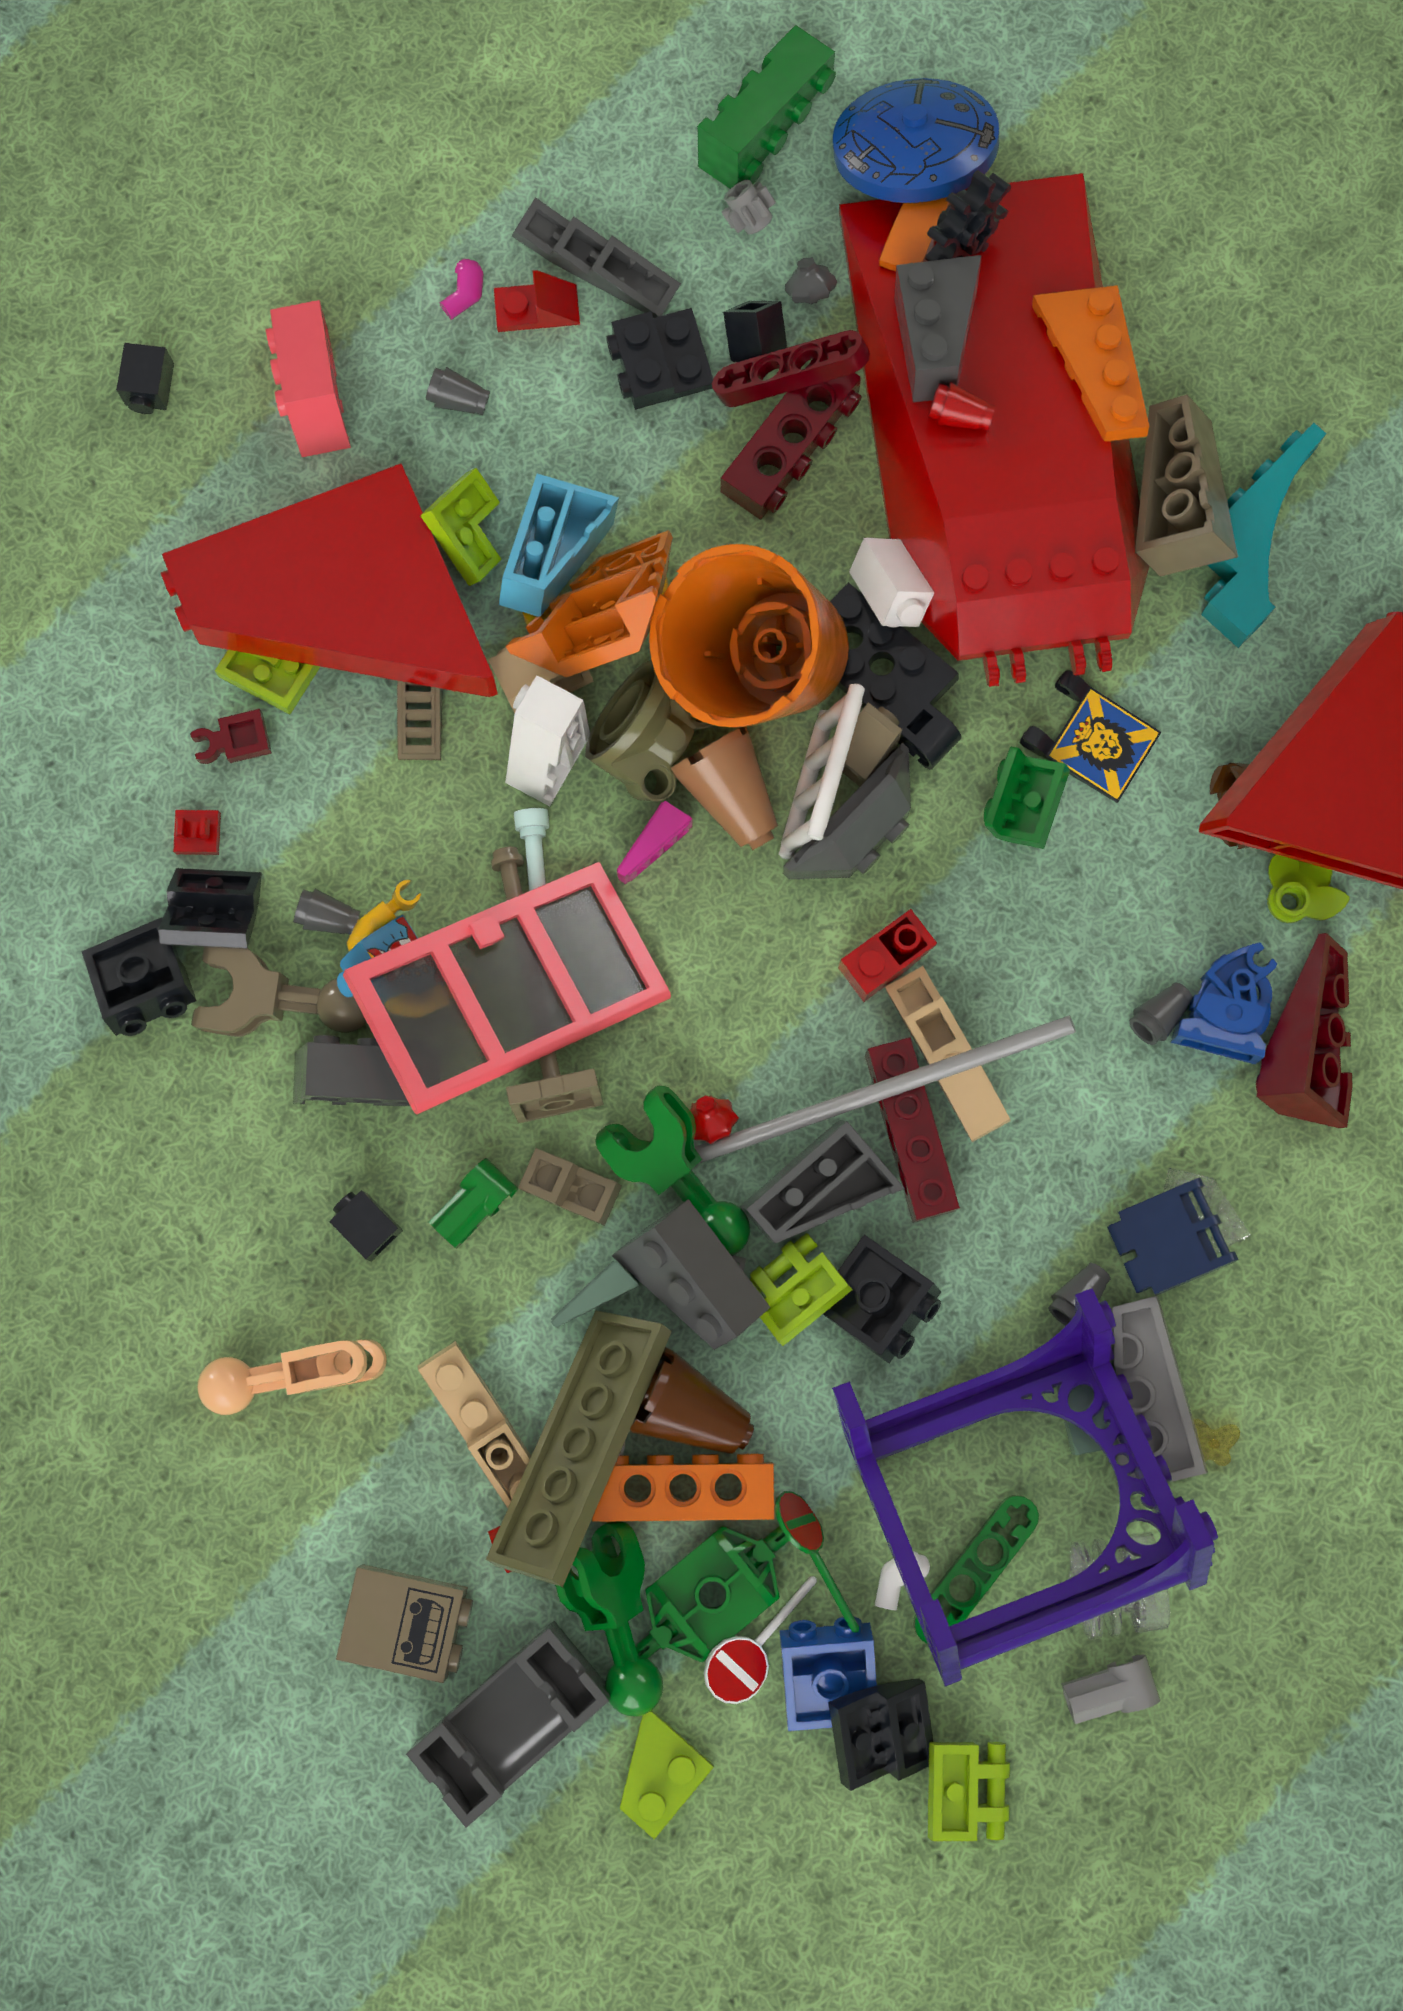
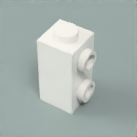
M864 538L849 573L882 626L892 628L899 626L919 627L935 592L900 539Z

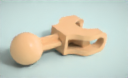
M342 1340L281 1353L282 1362L251 1368L237 1358L222 1357L210 1362L202 1370L197 1388L200 1400L206 1408L216 1414L232 1415L245 1409L252 1401L254 1394L285 1388L287 1395L301 1394L374 1380L381 1376L385 1370L386 1353L381 1344L374 1340ZM365 1350L370 1352L373 1357L372 1366L367 1371Z

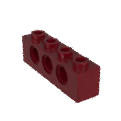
M813 358L806 368L812 366L818 358ZM853 373L787 392L722 475L720 492L760 520H762L768 510L773 514L776 513L788 495V492L785 491L788 484L793 478L800 481L805 476L813 462L809 457L818 446L825 449L837 432V427L834 425L842 414L849 417L859 405L862 398L858 394L861 376ZM814 401H821L827 404L828 408L823 411H816L810 408L809 404ZM789 433H797L804 440L799 443H790L784 439V436ZM764 465H773L779 469V472L775 475L767 476L762 474L759 468Z
M911 1037L868 1048L865 1053L873 1084L919 1068ZM923 1085L878 1101L900 1181L905 1188L903 1191L912 1223L958 1210L960 1208L925 1086Z

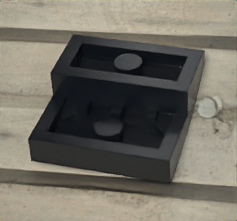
M176 868L166 891L168 907L158 929L160 944L247 948L256 919L262 873Z
M920 1678L872 1686L828 1702L840 1781L850 1791L888 1773L900 1781L929 1767V1742L934 1741L926 1685Z

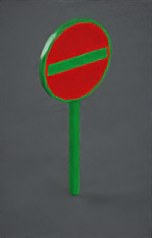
M792 1491L782 1492L776 1497L775 1501L776 1518L782 1531L798 1550L810 1554L852 1632L857 1633L859 1625L818 1552L823 1547L824 1542L823 1530L819 1520L800 1495Z

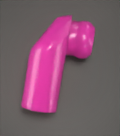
M462 259L457 263L455 267L457 290L439 302L450 320L477 303L482 297L484 274L479 263L474 260Z

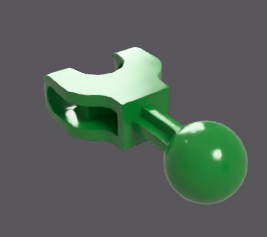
M655 1086L648 1092L643 1102V1109L654 1128L653 1140H640L623 1125L610 1124L597 1133L596 1146L618 1177L631 1182L646 1183L653 1188L658 1196L671 1186L683 1202L689 1199L731 1256H734L745 1247L749 1240L750 1223L748 1217L739 1206L727 1201H716L694 1174L692 1169L703 1160L694 1148L693 1140L696 1133L694 1116L669 1087Z
M607 1522L594 1532L591 1538L592 1551L582 1547L579 1548L572 1564L577 1569L579 1577L571 1568L563 1587L555 1586L560 1602L569 1611L579 1615L585 1631H605L614 1665L608 1671L605 1680V1688L611 1696L609 1703L619 1713L636 1717L647 1714L656 1707L663 1693V1679L659 1669L653 1662L638 1656L628 1623L629 1620L644 1610L640 1590L644 1580L645 1561L633 1528L625 1522ZM611 1536L616 1539L620 1546L619 1555H617Z

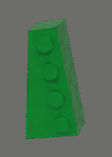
M795 25L765 56L761 67L762 71L758 73L751 70L743 78L737 97L733 98L728 94L718 104L717 110L720 112L716 119L712 121L705 117L697 126L698 167L729 189L744 180H750L754 184L763 170L764 164L762 162L769 153L773 155L778 154L784 146L788 137L787 130L794 122L799 125L805 120L812 107V102L810 101L818 91L824 94L831 87L836 77V72L834 71L835 51Z

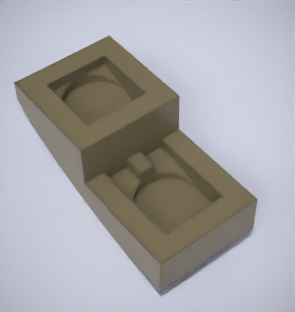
M535 1148L518 1189L605 1226L622 1185L578 1167L572 1162Z

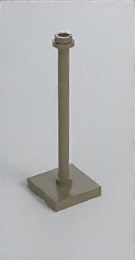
M513 846L495 850L492 853L491 866L494 871L501 872L506 901L522 895L517 867H521L524 864L523 856L519 854L518 848ZM516 917L511 920L534 1037L537 1039L550 1033L551 1028L535 951ZM556 1052L539 1059L543 1076L541 1080L506 1087L509 1105L518 1124L604 1105L594 1068L560 1075Z

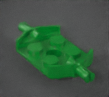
M722 1525L652 1585L648 1586L645 1592L652 1629L649 1630V1634L635 1645L637 1653H640L649 1646L639 1656L648 1659L660 1648L664 1650L667 1647L703 1663L716 1645L724 1639L734 1637L775 1603L780 1596L772 1559L776 1557L774 1553L789 1542L785 1534L776 1541L784 1533L780 1525L764 1539L760 1538L759 1540ZM712 1581L720 1583L726 1591L724 1602L714 1608L705 1606L699 1597L701 1587L707 1582Z

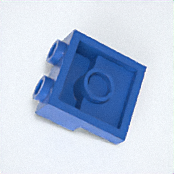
M844 1617L838 1618L834 1622V1626L816 1627V1624L812 1621L799 1620L791 1623L789 1630H779L788 1731L832 1728L828 1702L862 1689L877 1686L874 1639L870 1623H862L859 1618L854 1617L859 1625L857 1633L851 1631Z

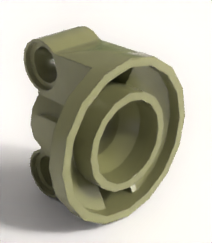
M649 660L640 665L626 678L605 705L589 735L585 757L621 781L633 798L639 801H663L668 799L674 792L676 778L671 767L688 747L694 730L706 729L713 725L698 719L694 721L690 713L684 710L675 700L670 699L657 678L652 660ZM649 771H652L656 777V786L651 793L646 790L644 785V779Z

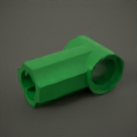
M488 1158L479 1162L465 1176L459 1185L460 1189L428 1221L456 1249L488 1216L492 1217L500 1210L498 1206L508 1196L512 1198L518 1191V1187Z

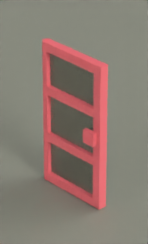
M600 862L347 968L343 973L351 993L416 1115L671 998L669 988Z

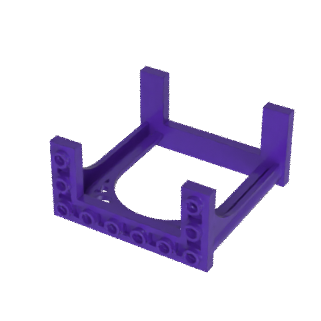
M1093 1288L1075 1295V1315L1072 1320L1056 1336L1033 1352L992 1372L865 1420L850 1381L832 1388L846 1441L945 1687L962 1680V1669L1181 1583L1185 1582L1189 1591L1207 1584L1209 1570L1212 1566V1555L1215 1553L1213 1541L1218 1539L1216 1528L1206 1511L1199 1513L1193 1499L1185 1502L1181 1496L1174 1498L1168 1482L1172 1481L1168 1465L1162 1455L1154 1456L1148 1441L1152 1440L1149 1425L1143 1414L1135 1415L1129 1403V1400L1133 1399L1129 1383L1123 1373L1116 1375L1110 1363L1114 1359L1111 1344L1115 1343L1112 1328L1116 1327V1322L1106 1301L1099 1303ZM1061 1385L1058 1391V1401L1051 1403L1043 1398L1042 1394H1054L1053 1388ZM1078 1385H1089L1094 1392V1399L1090 1407L1082 1412L1073 1411L1068 1404L1069 1394ZM1102 1405L1104 1407L1103 1421L1105 1424L1110 1422L1106 1429L1096 1427L1093 1421V1417L1100 1412ZM1013 1411H1035L1051 1414L1079 1427L1099 1445L1108 1458L1119 1488L1120 1506L1118 1521L1108 1545L1102 1554L1078 1575L949 1626L939 1600H933L877 1461L984 1419ZM1118 1438L1121 1444L1114 1445ZM1119 1455H1124L1128 1458L1129 1462L1122 1466L1115 1459ZM1135 1473L1136 1478L1129 1475ZM1134 1494L1143 1495L1140 1499L1141 1503L1152 1511L1134 1509L1130 1501L1131 1496ZM1134 1521L1147 1522L1158 1530L1160 1539L1153 1545L1140 1544L1128 1535L1126 1528ZM1124 1547L1132 1555L1141 1558L1131 1561L1130 1555H1128L1124 1561L1118 1563L1115 1553L1118 1549ZM1105 1566L1109 1569L1108 1571L1100 1573Z

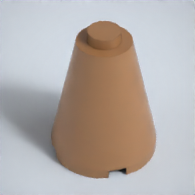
M746 727L737 728L699 750L693 756L671 767L680 783L740 847L749 844L751 849L754 850L775 838L771 830L777 827L778 824L754 746Z

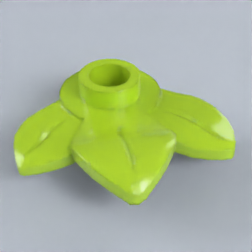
M1277 854L1270 860L1268 875L1273 888L1268 894L1267 905L1270 913L1281 922L1295 923L1304 917L1319 921L1332 918L1346 907L1350 897L1345 892L1329 886L1333 872L1331 869ZM1284 895H1291L1295 898L1296 907L1294 909H1287L1283 906L1282 897Z

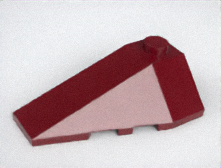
M1327 933L1318 934L1266 1047L1265 1057L1261 1062L1260 1074L1256 1079V1097L1280 1115L1336 1128H1347L1353 1088L1352 1073H1341L1340 1047H1351V1032L1345 1031L1344 1021L1339 1015V1009L1349 1005L1348 952Z

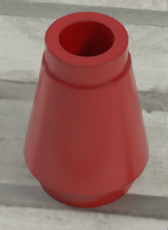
M950 382L949 386L939 383L928 417L938 420L937 425L987 431L995 411V405L989 404L987 401Z

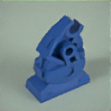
M1261 943L1242 947L1228 955L1224 954L1211 964V968L1201 978L1202 983L1198 994L1193 996L1190 1003L1189 1011L1191 1012L1189 1018L1181 1019L1176 1024L1170 1043L1251 1064H1257L1265 1057L1266 1044L1260 1036L1268 1027L1271 1017L1270 1004L1272 1001V987L1266 976L1276 968L1277 963L1274 959H1271L1265 967H1259L1254 963L1253 955L1259 954L1264 949ZM1256 986L1259 990V1000L1257 999Z

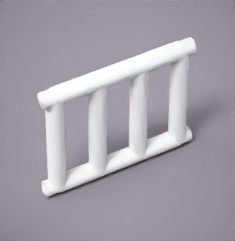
M850 684L845 696L828 710L819 711L781 840L779 855L783 859L792 858L798 848L812 839H823L862 705L865 688L860 684ZM837 725L834 736L828 740L831 729ZM825 766L823 777L816 782L819 770ZM814 806L811 819L804 823L808 809Z

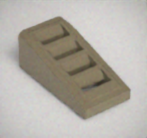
M397 681L398 760H441L443 689L431 687V692L409 691V686L425 685ZM431 703V709H408V704ZM408 721H431V727H408ZM407 738H431V745H407Z

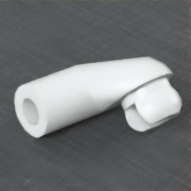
M913 1551L922 1575L925 1578L930 1570L929 1561L924 1555ZM894 1558L886 1562L881 1569L875 1606L889 1610H897L901 1586L904 1585Z

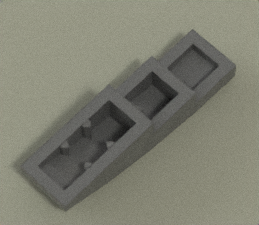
M536 197L512 234L513 238L558 267L644 313L651 311L653 318L662 316L681 285L677 280L614 236L607 240L574 216L571 221L567 220Z

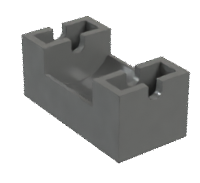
M553 1621L416 1741L406 1755L429 1783L433 1782L439 1788L443 1795V1801L467 1828L500 1799L504 1791L571 1731L575 1732L608 1703L611 1696L605 1688V1681L558 1624Z

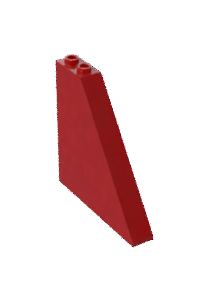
M402 463L162 554L168 569L161 572L162 579L170 597L178 595L181 606L174 608L184 632L193 631L200 645L485 697H492L498 694L492 671L434 537L420 516L423 512Z
M1403 612L1387 613L1385 618L1365 625L1203 819L1199 826V833L1403 889Z

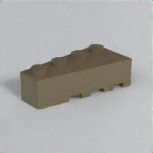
M1188 394L1150 405L1148 415L1149 430L1146 437L1135 552L1160 577L1237 558L1238 554L1212 421Z

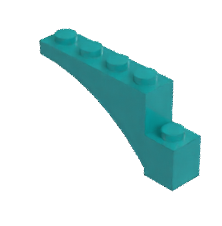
M1315 423L1303 434L1298 430L1293 432L1279 449L1283 454L1275 462L1268 458L1252 475L1251 478L1255 483L1247 491L1241 487L1238 488L1227 500L1238 557L1207 565L1222 579L1205 595L1204 599L1208 604L1201 615L1237 648L1267 620L1276 608L1269 601L1268 590L1269 555L1273 530L1281 504L1294 476L1327 434Z

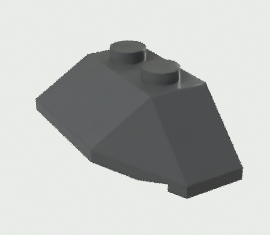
M901 743L829 818L822 840L812 839L790 858L783 868V874L788 879L850 878L857 870L864 874L879 859L880 854L876 850L883 842L888 839L893 844L899 839L910 825L905 821L911 809L909 748Z

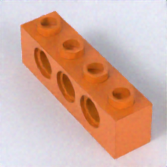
M719 1454L692 1455V1463L674 1464V1455H647V1464H629L628 1455H619L592 1517V1522L774 1520L773 1462H764V1454H737V1463H719ZM687 1474L695 1480L697 1489L691 1498L680 1500L672 1494L670 1483L675 1476ZM723 1474H734L741 1481V1491L733 1499H724L715 1490V1483ZM642 1475L649 1480L651 1493L646 1499L634 1500L628 1496L625 1485L629 1477Z

